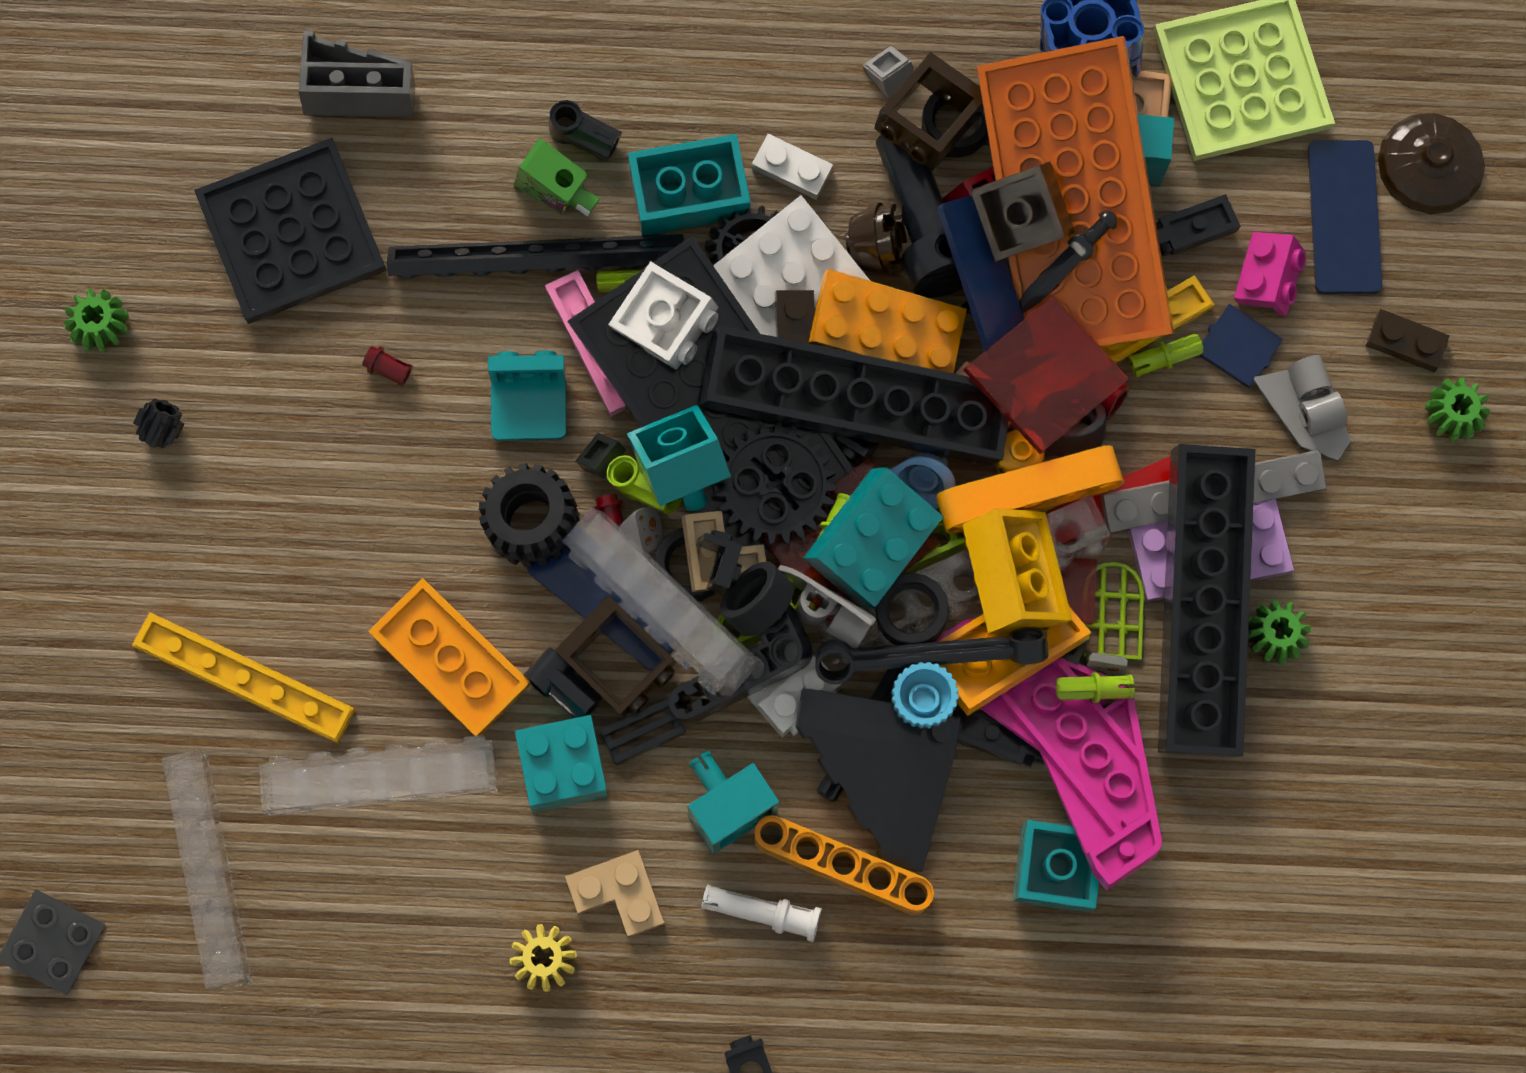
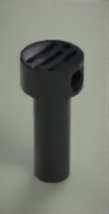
M880 135L876 140V147L912 243L903 253L902 261L914 293L927 298L945 296L963 289L938 215V206L943 204L944 201L933 171L927 166L915 162L906 151L894 143L887 142Z

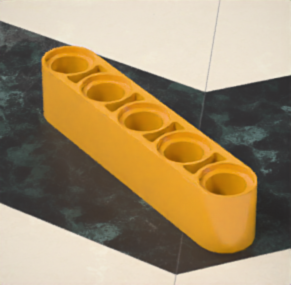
M1108 445L955 486L941 491L935 497L940 513L944 516L942 519L946 532L953 534L964 531L963 523L995 508L1039 511L1114 490L1125 482L1113 446Z
M773 815L765 816L755 826L754 842L762 853L897 910L912 915L921 914L933 900V886L926 878L786 819ZM765 827H777L782 833L783 838L781 841L774 845L765 843L760 836L761 831ZM802 841H811L816 845L818 854L810 860L802 859L797 854V845ZM838 856H847L852 860L854 869L847 875L838 874L833 869L832 861ZM873 871H883L889 877V886L883 890L874 889L869 883V874ZM909 886H919L925 892V902L920 905L910 904L905 898V889Z

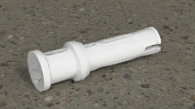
M708 884L703 896L704 902L701 905V909L704 910L707 909L772 926V930L778 934L786 931L805 936L809 942H814L822 908L819 907L811 910L791 905L790 900L787 899L779 900L776 903L720 889Z

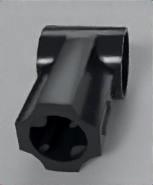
M561 100L555 103L550 110L549 133L556 142L572 144L606 162L611 158L621 138V131L582 112L579 105L570 100ZM566 117L573 120L574 124L569 127H563L557 123V120Z
M551 647L523 674L538 692L546 698L550 696L573 718L590 715L602 700V697L573 672L574 669Z

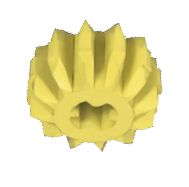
M539 924L536 927L537 938L533 939L530 932L524 930L522 936L528 944L524 946L518 942L513 943L512 948L522 953L523 956L511 958L510 964L511 966L525 965L517 971L515 977L520 981L531 974L527 983L528 989L534 990L538 980L541 979L543 991L550 992L549 979L554 977L556 983L562 987L565 985V981L559 972L562 970L567 974L574 973V967L564 963V960L577 958V953L573 950L562 951L570 945L572 940L569 936H565L556 942L560 932L558 927L554 926L549 936L545 937L544 926ZM540 949L545 953L550 951L554 953V956L549 957L552 964L546 968L543 964H538L537 966L533 964V960L538 959L535 953Z

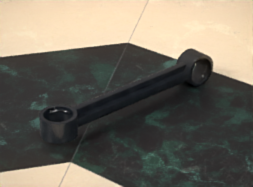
M1024 627L1013 630L1008 636L851 649L847 643L841 640H829L821 644L816 651L815 669L822 681L835 685L846 682L853 672L907 668L912 664L917 665L919 662L943 665L1010 659L1018 664H1036L1045 661L1049 656L1047 632L1041 628ZM840 653L849 660V663L840 671H830L822 666L821 660L827 654Z

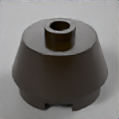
M879 202L850 218L848 233H846V247L848 253L861 270L890 276L894 271L905 269L902 258H900V252L902 251V244L907 243L906 230L902 215H894L896 204L883 205Z

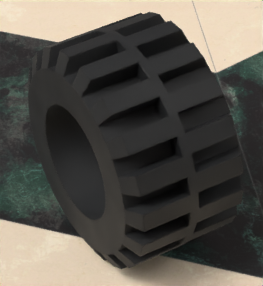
M525 463L519 464V470L513 471L511 467L504 469L506 474L500 479L496 475L491 479L492 489L485 487L482 495L486 502H479L478 510L482 515L479 517L485 535L496 552L502 558L506 556L507 560L514 565L521 561L524 567L532 568L533 561H537L541 567L548 565L547 559L552 556L555 560H558L562 557L560 550L563 547L568 551L572 547L573 542L570 536L577 537L579 532L576 522H580V513L568 485L552 469L546 472L543 465L535 464L534 468L530 469L528 464ZM531 501H541L549 505L546 519L536 528L523 531L510 527L512 515L521 505Z

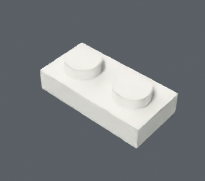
M767 134L752 162L751 169L817 200L833 170V164Z

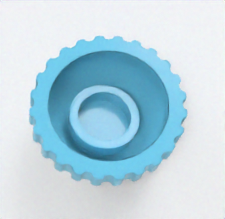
M919 662L917 665L912 664L910 668H905L903 673H900L897 680H895L891 693L893 695L892 703H894V710L898 712V716L902 717L905 723L909 722L911 726H919V728H931L933 725L939 726L941 722H946L947 718L952 716L953 710L956 709V702L959 698V695H957L959 689L956 687V680L952 678V674L948 673L946 668L939 667V664L933 665L931 662L925 664Z

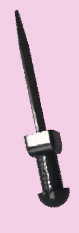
M1107 210L1098 214L1100 218L1087 232L1076 234L1067 242L1070 246L1027 288L1019 302L1023 313L1040 303L1082 259L1086 261L1096 252L1095 244L1110 228L1115 230L1117 227L1118 219L1113 212Z

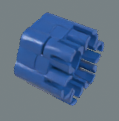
M1045 0L1042 3L1040 10V51L1048 52L1124 36L1130 70L1133 67L1132 74L1135 77L1140 74L1144 25L1140 20V11L1136 0ZM1086 33H1097L1098 35H1086Z

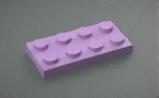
M1276 499L1253 503L1250 582L1291 574L1294 568ZM1168 521L1130 528L1128 530L1139 578L1143 585L1145 603L1164 599Z

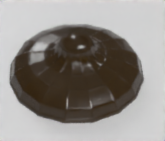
M1435 113L1411 115L1394 124L1381 142L1377 159L1381 180L1392 197L1409 209L1427 214L1451 212L1468 203L1480 188L1485 169L1481 146L1471 131L1455 119Z

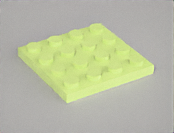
M1258 0L1155 24L1153 32L1166 74L1170 77L1171 90L1193 161L1332 129L1335 121L1295 0Z

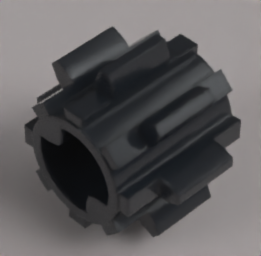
M156 398L152 399L149 403H145L144 407L139 409L133 424L138 426L136 434L139 435L138 439L149 444L151 447H160L161 449L165 448L166 445L172 444L174 439H178L184 423L180 421L182 413L179 412V408L167 400H157Z

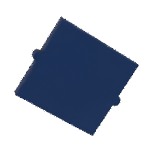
M1229 304L1216 324L1209 326V334L1202 342L1203 353L1199 356L1250 389L1254 383V377L1259 376L1263 368L1267 369L1270 366L1271 362L1269 360L1283 339Z

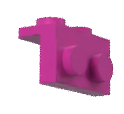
M1252 232L1234 299L1238 304L1273 307L1279 316H1287L1290 305L1296 299V282L1299 272L1304 269L1306 264L1305 250L1294 235Z

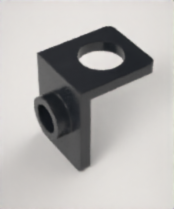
M750 1035L729 1043L731 1050L724 1052V1057L730 1073H739L741 1066L747 1061L759 1063L763 1073H772L763 1048L764 1043L762 1039L753 1041Z

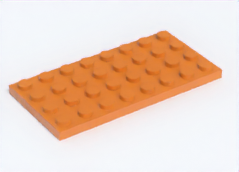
M1121 36L977 66L996 181L1051 162L1075 233L1067 237L1008 257L1012 282L1019 301L1027 288L1070 246L1067 242L1074 235L1087 232L1100 218L1098 215L1100 212L1111 211L1118 219L1116 229L1110 228L1095 244L1096 252L1089 260L1085 261L1082 259L1040 303L1023 313L1033 341V347L1030 350L1024 351L1025 360L1174 334L1125 37Z

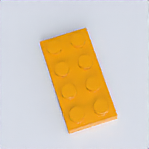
M827 269L823 273L808 343L954 373L967 309Z
M423 578L368 631L401 666L477 739L531 686V682Z
M1070 608L1072 621L1041 628L1047 632L1049 653L1048 658L1043 662L1025 665L1015 663L1010 659L943 664L939 665V667L946 668V671L951 673L952 678L956 680V687L959 689L957 703L968 716L1089 640L1091 631ZM982 614L939 642L1008 636L1009 634L988 633Z

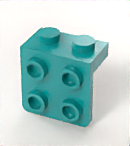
M543 350L535 352L534 356H519V353L513 351H503L497 353V356H488V373L491 381L492 438L496 441L562 440L566 436V367L564 355H557L554 351Z

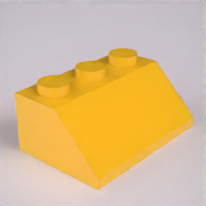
M995 508L962 524L988 633L1009 634L1019 628H1045L1072 621L1046 512Z

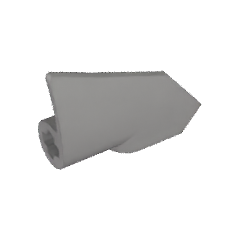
M1321 355L1300 359L1291 364L1287 370L1254 377V383L1300 448L1308 451H1320L1321 456L1335 461L1340 459L1351 442L1345 426L1348 420L1342 397L1338 392L1333 391Z
M780 565L778 569L794 586L802 590L795 605V611L800 621L809 626H817L823 623L826 618H829L832 621L826 632L847 643L852 648L857 649L870 626H873L876 617L797 570ZM814 598L821 602L816 612L808 607Z

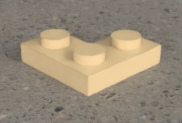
M722 511L682 516L692 592L708 591L706 587L717 553L698 547L696 544L700 536L705 533L710 534L711 530L725 532ZM764 544L742 547L737 563L742 565L741 573H743L755 564L766 562Z
M638 850L565 876L578 915L615 902L628 938L665 925Z

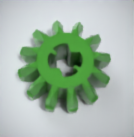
M88 288L87 298L83 300L80 296L74 295L73 299L77 306L65 307V313L70 318L64 321L65 329L71 332L70 339L74 344L82 342L84 350L89 352L95 345H97L100 352H105L107 348L106 342L109 341L113 345L119 346L120 341L116 334L128 333V328L123 322L129 319L127 310L121 309L123 306L122 300L117 296L111 298L110 292L105 289L97 296L93 289ZM96 316L101 320L98 324L91 321Z
M1463 377L1459 378L1455 384L1450 379H1446L1441 383V388H1433L1429 394L1432 400L1425 404V410L1433 413L1427 418V424L1433 425L1437 423L1440 426L1436 430V436H1441L1445 431H1448L1451 442L1456 441L1460 435L1465 440H1469L1474 436V431L1481 432L1485 428L1486 423L1483 419L1490 415L1491 410L1482 406L1488 401V395L1478 396L1476 394V391L1479 389V383H1474L1470 388H1467L1465 378ZM1455 405L1454 409H1457L1459 406L1463 413L1460 415V410L1457 413L1454 412L1452 406Z
M1272 600L1269 608L1261 604L1256 608L1258 616L1249 617V626L1253 629L1248 631V640H1257L1251 651L1252 653H1257L1261 649L1265 651L1263 661L1266 663L1274 655L1279 665H1284L1287 662L1288 656L1293 660H1297L1301 656L1300 649H1306L1310 644V641L1304 635L1311 632V626L1300 624L1306 614L1304 611H1301L1295 616L1292 613L1294 609L1293 602H1288L1282 610L1279 601ZM1275 626L1282 628L1281 635L1283 637L1281 639L1275 637Z

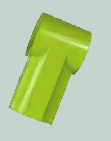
M619 456L613 459L607 468L608 481L628 500H637L666 515H669L674 510L676 511L683 500L681 497L659 506L639 468L638 462L631 456ZM633 474L632 478L626 482V479Z

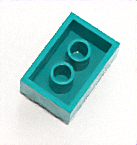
M737 134L628 152L629 172L642 236L717 224L720 216L731 221V214L734 211L738 212L739 215H744L745 210L750 209L751 202Z
M888 468L871 469L803 559L858 606L876 607L944 516Z

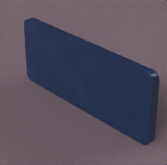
M1314 140L1308 146L1315 289L1320 294H1376L1382 288L1374 145L1368 140Z
M967 196L939 205L937 209L986 358L990 362H995L1030 350L1033 347V341L1005 258L995 262L973 196Z
M579 528L577 537L570 536L573 545L569 551L564 547L560 550L561 558L555 560L552 556L547 559L548 565L541 567L537 561H533L532 568L527 567L531 577L584 619L608 595L611 596L669 654L693 625V618L581 528ZM618 617L602 632L648 670H653L662 661Z

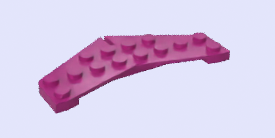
M976 618L960 622L941 634L934 642H939ZM1059 658L980 709L1040 752L1091 870L1100 884L1108 891L1152 861L1158 855L1162 846V837L1134 697L1130 700L1118 699L1104 709L1102 706L1113 699H1100L1099 703H1093L1092 700L1058 699L1055 686L1059 677L1091 676L1093 672H1097L1078 663L1076 665L1063 658ZM1097 672L1099 676H1106L1100 672Z

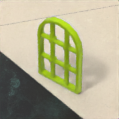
M1118 562L1103 563L1094 568L1085 580L1081 594L1083 599L1082 622L1087 628L1099 629L1098 653L1105 654L1104 636L1107 630H1119V654L1108 655L1121 656L1126 658V660L1141 661L1143 607L1145 602L1142 581L1136 571L1126 564ZM1116 567L1121 569V590L1118 589L1119 593L1106 592L1107 568ZM1101 570L1098 592L1087 591L1090 579L1096 572ZM1127 572L1136 581L1139 594L1127 593ZM1087 597L1100 598L1099 620H1096L1097 623L1086 622ZM1108 598L1120 599V621H1117V624L1105 623V606ZM1129 600H1139L1138 625H1126V602L1129 603ZM1128 631H1138L1137 655H1125V634H1128Z

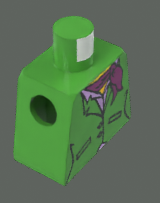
M541 138L537 140L518 168L514 187L560 215H564L571 205L588 217L600 200V198L583 187L588 174Z

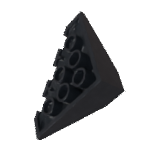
M803 688L795 727L803 739L811 738L821 754L817 761L832 785L839 782L851 801L847 808L862 831L869 829L879 844L880 849L876 851L877 855L881 860L903 869L922 872L955 756L961 717L952 715L947 718L946 722H941L939 726L933 725L931 728L913 727L909 722L905 723L904 719L898 716V712L894 710V703Z

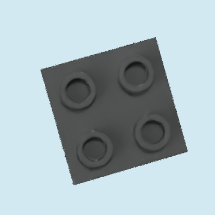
M35 889L0 952V962L67 995L105 924Z

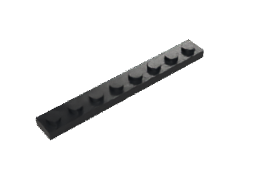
M683 234L391 246L388 249L387 272L388 276L410 279L425 274H435L438 277H449L455 273L488 275L494 271H509L514 274H522L529 270L545 269L549 272H561L566 268H583L594 271L608 266L634 269L640 265H648L650 261L653 263L684 242Z

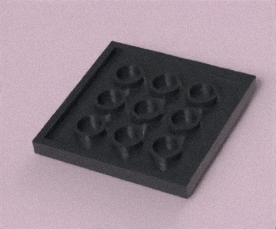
M333 138L194 190L247 324L387 271Z

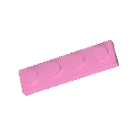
M576 270L545 285V290L610 417L626 410L627 407L568 323L569 319L595 302L580 272Z

